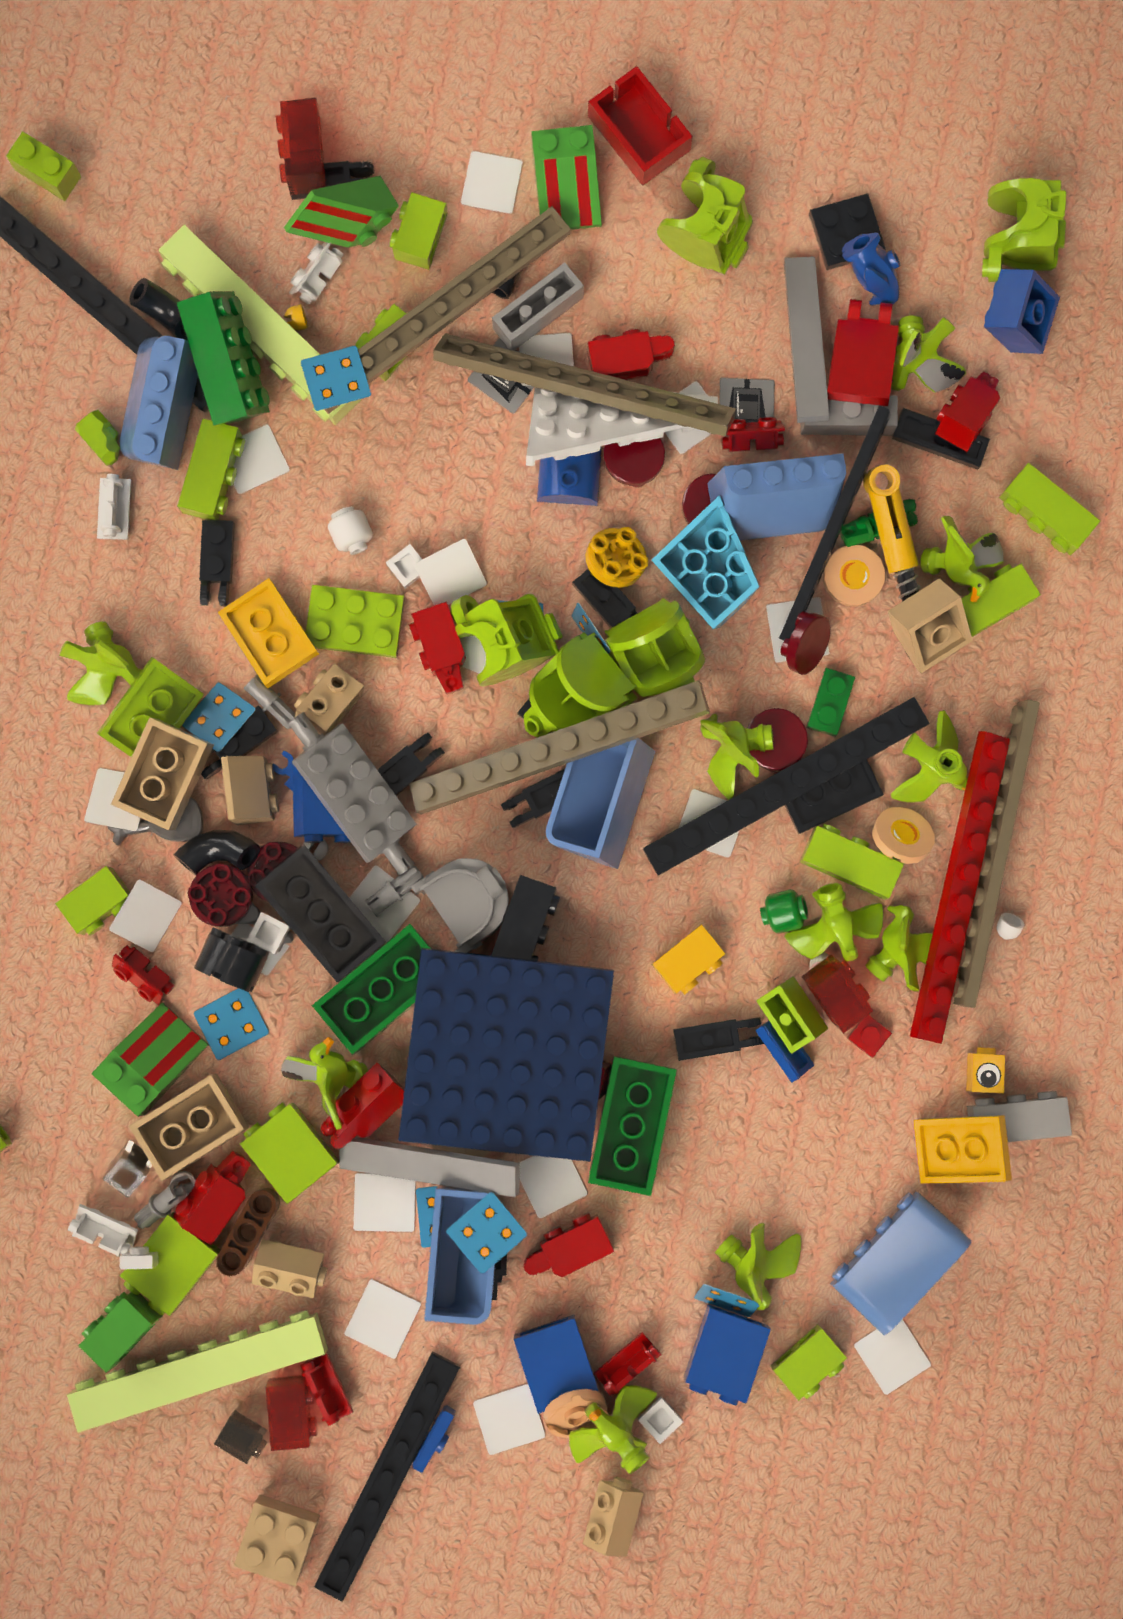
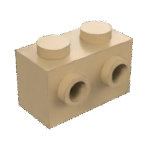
M333 664L328 672L325 669L322 670L313 682L315 687L309 694L304 692L294 705L296 708L295 717L304 712L319 734L323 733L326 735L337 727L362 697L364 689L363 684L336 664Z

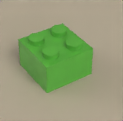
M123 1292L120 1296L115 1297L104 1309L107 1313L105 1318L101 1315L81 1333L85 1339L78 1346L107 1373L133 1349L163 1315L155 1312L141 1294L135 1295L131 1292L127 1295Z

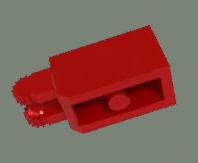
M639 329L625 331L622 333V336L610 337V335L596 336L587 344L591 371L624 380L646 377L652 371L654 362L670 359L673 355L675 348L674 338L668 335L649 337L648 331L640 332Z
M377 1062L336 1101V1109L342 1128L336 1130L329 1116L321 1124L320 1131L326 1137L331 1136L330 1143L334 1149L343 1148L357 1135L361 1138L369 1137L403 1105L404 1088L394 1076Z
M589 1212L572 1220L574 1226L564 1231L559 1226L545 1233V1240L540 1242L542 1249L532 1253L531 1256L529 1255L524 1260L523 1267L526 1274L534 1276L537 1273L541 1274L552 1269L555 1275L564 1277L613 1253L614 1248L598 1215L596 1214L591 1217Z

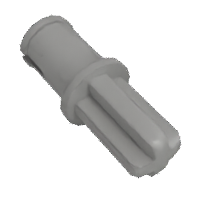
M257 674L243 689L258 701L263 707V712L268 710L286 729H290L291 727L287 723L294 720L295 713L279 698L281 694H277L273 689L267 688Z
M416 866L408 868L409 870L391 882L387 880V885L365 900V903L376 917L398 899L401 902L403 900L402 896L412 889L411 886L424 878Z
M172 1182L160 1194L151 1196L149 1203L134 1216L138 1227L141 1229L150 1227L159 1218H165L170 1214L171 1209L186 1198L187 1194L182 1184L178 1186V1182Z

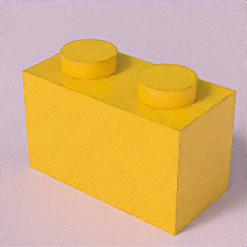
M701 924L651 965L674 994L681 990L685 995L699 984L695 979L704 971L710 975L723 964L720 958L725 953Z

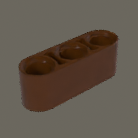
M262 1188L249 1197L217 1256L216 1265L223 1275L235 1276L242 1272L250 1262L280 1205V1198L273 1189ZM259 1195H266L270 1198L272 1206L268 1212L258 1209L256 1200ZM249 1223L256 1229V1236L253 1240H247L242 1236L241 1227L243 1224ZM228 1252H234L239 1255L240 1266L238 1268H231L227 1265L225 1257Z

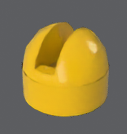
M302 304L292 306L286 310L284 318H292V321L287 323L294 330L308 329Z

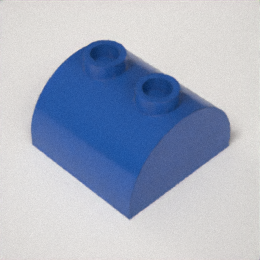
M600 446V451L580 456H569L562 460L556 461L554 457L540 459L537 502L598 506L602 446Z

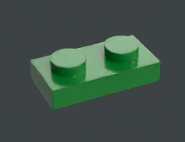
M829 668L824 669L806 728L834 737L838 735L855 680L854 676Z

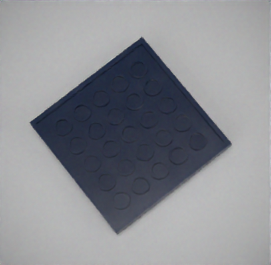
M421 948L398 1141L591 1162L614 970Z

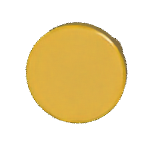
M629 527L601 530L593 536L586 548L585 558L590 572L597 580L611 587L622 588L634 584L648 566L645 548L636 538L634 530Z

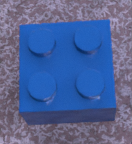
M1001 269L998 281L993 288V297L989 310L985 314L984 327L1011 353L1043 354L1060 297L1035 270Z

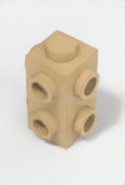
M262 1239L254 1262L252 1284L266 1289L289 1292L296 1296L314 1298L317 1286H324L328 1268L322 1267L324 1253L286 1245L278 1241L273 1242Z
M614 1477L613 1481L600 1480L586 1528L584 1545L605 1556L627 1557L644 1494L632 1487V1481L621 1477Z

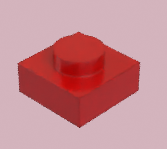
M865 1014L847 1039L869 1057L873 1058L892 1033L870 1015Z

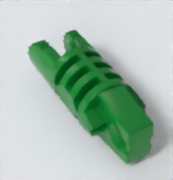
M913 499L903 500L908 524L911 527L918 522L917 514L914 513L916 511V503ZM873 512L868 513V517L862 515L842 527L840 535L847 547L872 542L874 538L880 539Z

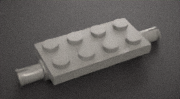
M304 712L288 722V726L292 728L304 745L302 748L304 751L291 762L366 863L371 862L379 854L384 853L398 875L409 870L407 867L411 868L415 863L410 859L399 841L400 837L417 824L345 725L342 723L324 735L317 732Z

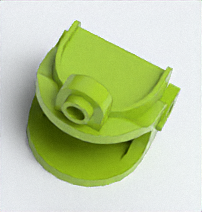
M700 157L692 162L689 173L681 184L683 193L699 208L697 213L687 219L666 218L662 220L657 228V234L668 248L682 258L700 267L712 269L725 275L730 265L737 268L748 249V243L743 240L753 223V219L747 212L744 200V186L726 177L715 175V161Z
M1020 178L1007 180L992 186L988 191V205L997 212L1016 216L1017 224L990 236L984 242V256L986 258H983L982 277H988V282H997L1002 265L1014 269L1051 271L1055 269L1058 263V248H1064L1066 221L1064 218L1066 191H1061V180Z
M526 594L517 600L506 602L489 599L478 605L473 597L463 595L451 604V616L457 623L455 630L458 637L476 636L481 641L486 653L485 667L476 677L479 685L482 687L497 684L521 675L541 665L559 652L555 640L561 639L563 636L553 613L544 616L538 600L533 594Z
M662 598L661 601L613 628L604 631L607 636L604 641L610 648V657L633 685H637L634 690L642 697L665 693L695 682L693 676L705 663L703 651L689 626L690 622L685 617L676 600L668 602L665 598Z
M584 632L571 639L560 648L561 650L532 679L529 688V699L532 707L524 714V726L530 735L536 738L631 705L637 699L636 695L632 692L637 685H633L595 638V633L587 636Z

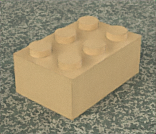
M149 717L111 805L166 830H176L214 744L159 719Z
M212 1074L131 1124L129 1128L161 1181L242 1133L249 1126L218 1075Z

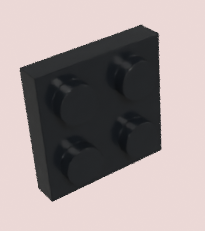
M868 194L810 210V220L826 270L851 264V262H847L843 258L842 249L847 242L861 234L879 233L881 239L878 244L886 250Z

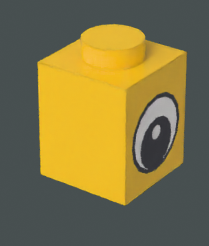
M977 1047V1054L968 1053L966 1091L1004 1094L1005 1055H996V1048Z

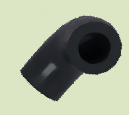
M146 278L139 280L131 292L130 304L162 324L176 338L188 341L176 303L180 300Z
M212 830L196 835L181 846L173 855L186 869L196 876L204 867L215 861H228L238 869L244 870L255 862L260 853V846L252 839L236 831Z

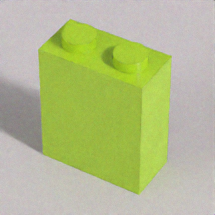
M282 1102L268 1113L271 1119L263 1126L258 1122L243 1133L246 1139L240 1143L286 1204L294 1200L339 1163V1159L294 1102L288 1106Z
M174 1212L166 1216L143 1246L149 1247V1252H158V1265L153 1269H125L120 1275L125 1280L123 1285L135 1295L141 1293L150 1300L148 1305L160 1315L166 1313L168 1316L178 1309L217 1259L221 1250L216 1245H209L182 1229L173 1217Z

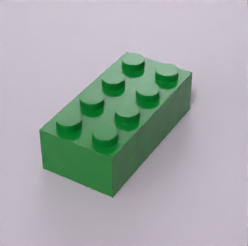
M210 291L176 302L213 426L239 422L269 413V395L267 390L262 387L259 377L261 373L258 360L253 357L250 346L252 343L251 334L248 328L244 326L241 316L243 312L240 299L235 296L234 291Z
M411 924L312 1005L352 1055L359 1052L415 1005L421 948H432Z
M613 1056L588 1183L651 1196L677 1072L676 1069Z

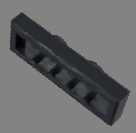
M905 408L902 409L898 419V426L892 436L893 440L977 470L980 468L990 440L989 438L979 435L968 452L935 434L940 424L938 420Z

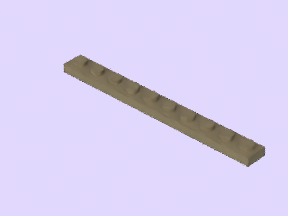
M553 206L358 349L368 384L569 236L571 233L570 227ZM340 405L330 407L324 410L327 412V414H329Z
M446 333L433 350V360L450 366H458L477 373L500 377L507 381H515L531 385L534 388H542L561 393L565 396H573L592 403L619 408L622 411L642 414L653 419H661L680 426L707 431L710 434L726 436L735 419L736 408Z
M698 680L414 781L409 785L415 810L419 814H424L709 714L710 710L702 683Z
M1028 699L1018 702L1010 715V723L1013 724L1011 734L1007 737L1010 739L981 867L979 885L974 898L973 913L967 929L966 946L963 948L959 965L961 966L959 979H956L954 987V1005L970 1008L976 1007L1040 702Z

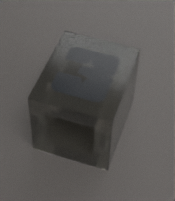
M129 1140L111 1161L103 1180L128 1198L147 1177L152 1164L143 1149Z
M235 1410L230 1415L214 1445L247 1464L252 1456L258 1459L268 1442L263 1439L267 1429Z

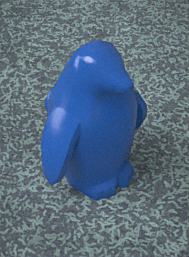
M877 232L861 234L847 242L842 249L843 258L847 262H851L853 272L862 287L874 294L869 301L870 305H879L881 302L894 304L899 299L896 268L901 265L893 249L887 252L878 244L881 237Z

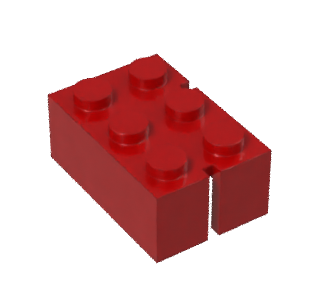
M638 66L616 80L615 89L608 86L588 101L589 119L642 186L691 151L693 136L676 115L671 118L672 109Z

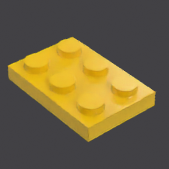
M270 578L218 612L267 688H270L319 655V652Z
M1005 1115L913 1120L921 1184L1007 1182L1012 1180Z

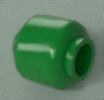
M793 889L769 894L765 899V906L760 907L763 924L770 925L771 929L777 934L798 930L804 925V920L808 919L805 898L803 895H798Z

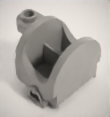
M460 858L451 861L437 871H432L425 878L411 886L416 895L420 892L424 895L427 894L459 942L456 944L458 949L455 952L469 953L483 945L482 942L500 928L508 910L509 897L505 881L496 868L478 859Z

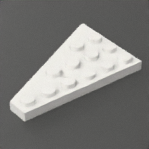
M535 388L526 466H535V460L554 457L557 461L566 459L569 456H580L600 451V446L618 443L621 447L633 442L662 438L664 432L681 429L684 433L695 428L684 427L661 419H653L642 414L622 411L619 408L592 403L573 396H565L561 393L542 388ZM682 394L718 404V397Z

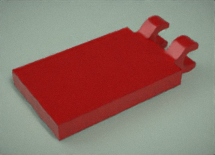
M850 299L847 320L838 319L827 389L828 400L888 406L899 331L898 325H890L893 304L881 302L878 320L860 318L862 300Z

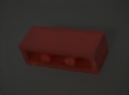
M316 97L280 101L281 115H276V126L278 134H282L283 139L277 140L280 159L284 158V164H279L281 182L288 184L290 195L307 194L311 190L326 187L321 119Z

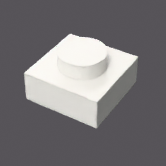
M409 544L389 559L386 565L406 589L420 578L414 565L422 560V558Z
M261 912L247 940L276 955L290 927Z
M130 1247L129 1253L120 1256V1269H153L158 1265V1252H149V1247Z
M662 1396L638 1417V1421L659 1444L683 1423V1419Z

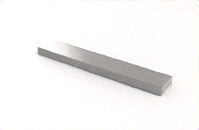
M815 257L784 258L797 423L828 421L829 407Z
M354 1137L346 1146L339 1149L340 1169L486 1193L493 1192L494 1194L516 1197L520 1193L518 1162Z

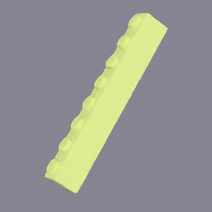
M183 225L158 250L163 258L161 265L173 277L178 274L184 280L182 285L193 296L210 291H234L235 296L240 299L243 312L241 316L244 326L248 328L251 334L252 343L250 346L252 353L258 359L264 356L271 363L269 366L270 370L280 380L286 377L293 384L291 390L302 401L307 398L312 402L301 366V360L320 354L188 227ZM361 399L341 404L329 414L324 409L316 411L314 407L312 409L324 422L329 419L333 424L337 425Z
M308 1310L290 1315L291 1321L278 1324L277 1320L269 1321L259 1325L260 1331L248 1334L247 1329L228 1335L229 1341L217 1344L216 1339L197 1345L199 1350L188 1354L186 1349L172 1352L167 1355L168 1360L156 1363L155 1359H150L136 1364L137 1370L125 1373L124 1368L105 1374L106 1380L97 1383L94 1382L93 1378L74 1384L76 1389L67 1395L77 1433L324 1355L328 1351L318 1313L309 1315Z

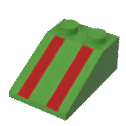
M592 125L531 131L539 215L553 206L571 230L602 227Z
M381 176L311 190L284 226V229L287 233L349 248L357 245L365 247L372 244L377 239V233L381 228L391 222V216L399 205Z
M161 1003L112 1050L91 1074L137 1117L144 1116L209 1044L170 1008Z

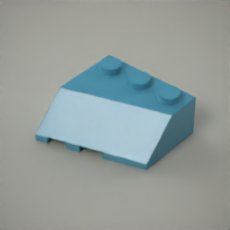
M720 495L652 559V562L713 629L720 628L760 587L730 516L724 508Z

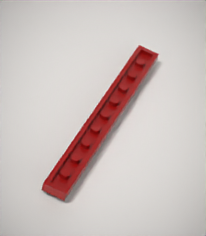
M978 731L910 1032V1037L942 1044L1010 743L1009 738L987 731Z

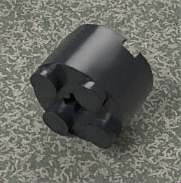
M213 927L208 934L194 969L208 976L220 979L219 981L252 993L267 961L269 951Z

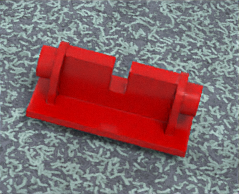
M762 417L758 419V422L746 423L744 419H734L727 437H722V450L728 449V452L750 451V439H755L756 450L778 449V446L784 445V435L778 432L785 431V427L781 420L777 421V418Z
M126 945L119 953L120 956L115 954L113 957L112 967L114 968V973L122 981L127 982L129 980L138 988L137 992L143 999L148 1002L153 1001L159 1006L164 995L162 992L167 995L175 987L171 982L172 978L156 965L148 973L144 971L151 961L135 947L130 948Z
M642 1332L593 1374L603 1384V1388L610 1396L618 1395L622 1387L652 1362L656 1363V1359L662 1354Z
M327 1353L300 1365L303 1370L301 1375L302 1377L305 1376L323 1416L321 1418L322 1421H326L328 1426L338 1422L340 1418L354 1412Z

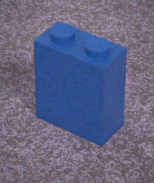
M292 763L294 837H304L305 843L323 842V837H334V843H351Z
M708 1304L684 1374L685 1382L690 1384L689 1389L707 1395L708 1390L720 1394L719 1399L732 1405H737L738 1401L747 1404L771 1331L770 1327L767 1324Z
M574 1314L514 1335L516 1349L538 1414L543 1413L552 1400L567 1392L581 1389L599 1392Z

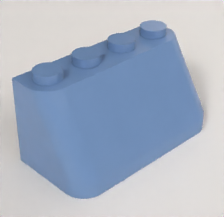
M171 336L147 338L140 344L119 441L120 450L125 457L135 461L176 470L179 469L198 377L187 340Z
M844 454L724 466L707 483L710 502L712 503L719 495L721 496L724 508L730 516L740 541L823 531L829 523L842 492L846 476Z
M638 738L567 763L546 826L548 841L558 848L602 865L618 869L655 750Z
M438 1185L435 1190L424 1321L477 1325L483 1323L490 1315L495 1264L485 1273L481 1274L446 1233V1230L488 1194L486 1192Z
M915 1192L913 1195L910 1193L906 1194L897 1204L899 1210L892 1218L886 1216L875 1228L878 1233L870 1241L867 1239L863 1240L853 1253L856 1256L848 1265L845 1262L842 1263L832 1274L834 1280L830 1284L883 1335L888 1334L897 1326L971 1244V1240L918 1192Z

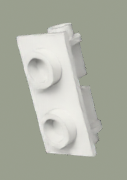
M325 242L322 245L317 243L307 257L311 260L305 270L300 268L290 281L294 286L289 293L292 295L299 291L302 293L299 298L306 304H310L312 301L315 302L327 284L318 277L319 274L322 273L328 279H331L339 265L343 262L341 260L343 256L341 251L336 248L328 249L331 243Z
M107 474V478H100L97 539L128 540L131 479H119L117 474Z
M82 1204L78 1207L76 1219H73L68 1227V1231L72 1232L73 1237H77L90 1244L94 1243L97 1236L101 1237L102 1240L98 1247L118 1257L129 1253V1248L134 1246L138 1229L131 1227L128 1223L113 1219L102 1214L97 1209L89 1208Z

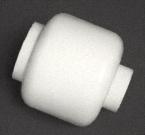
M350 506L340 509L331 515L332 520L328 524V530L339 551H349L351 555H355L368 548L366 543L372 539L373 532L363 511L354 510Z

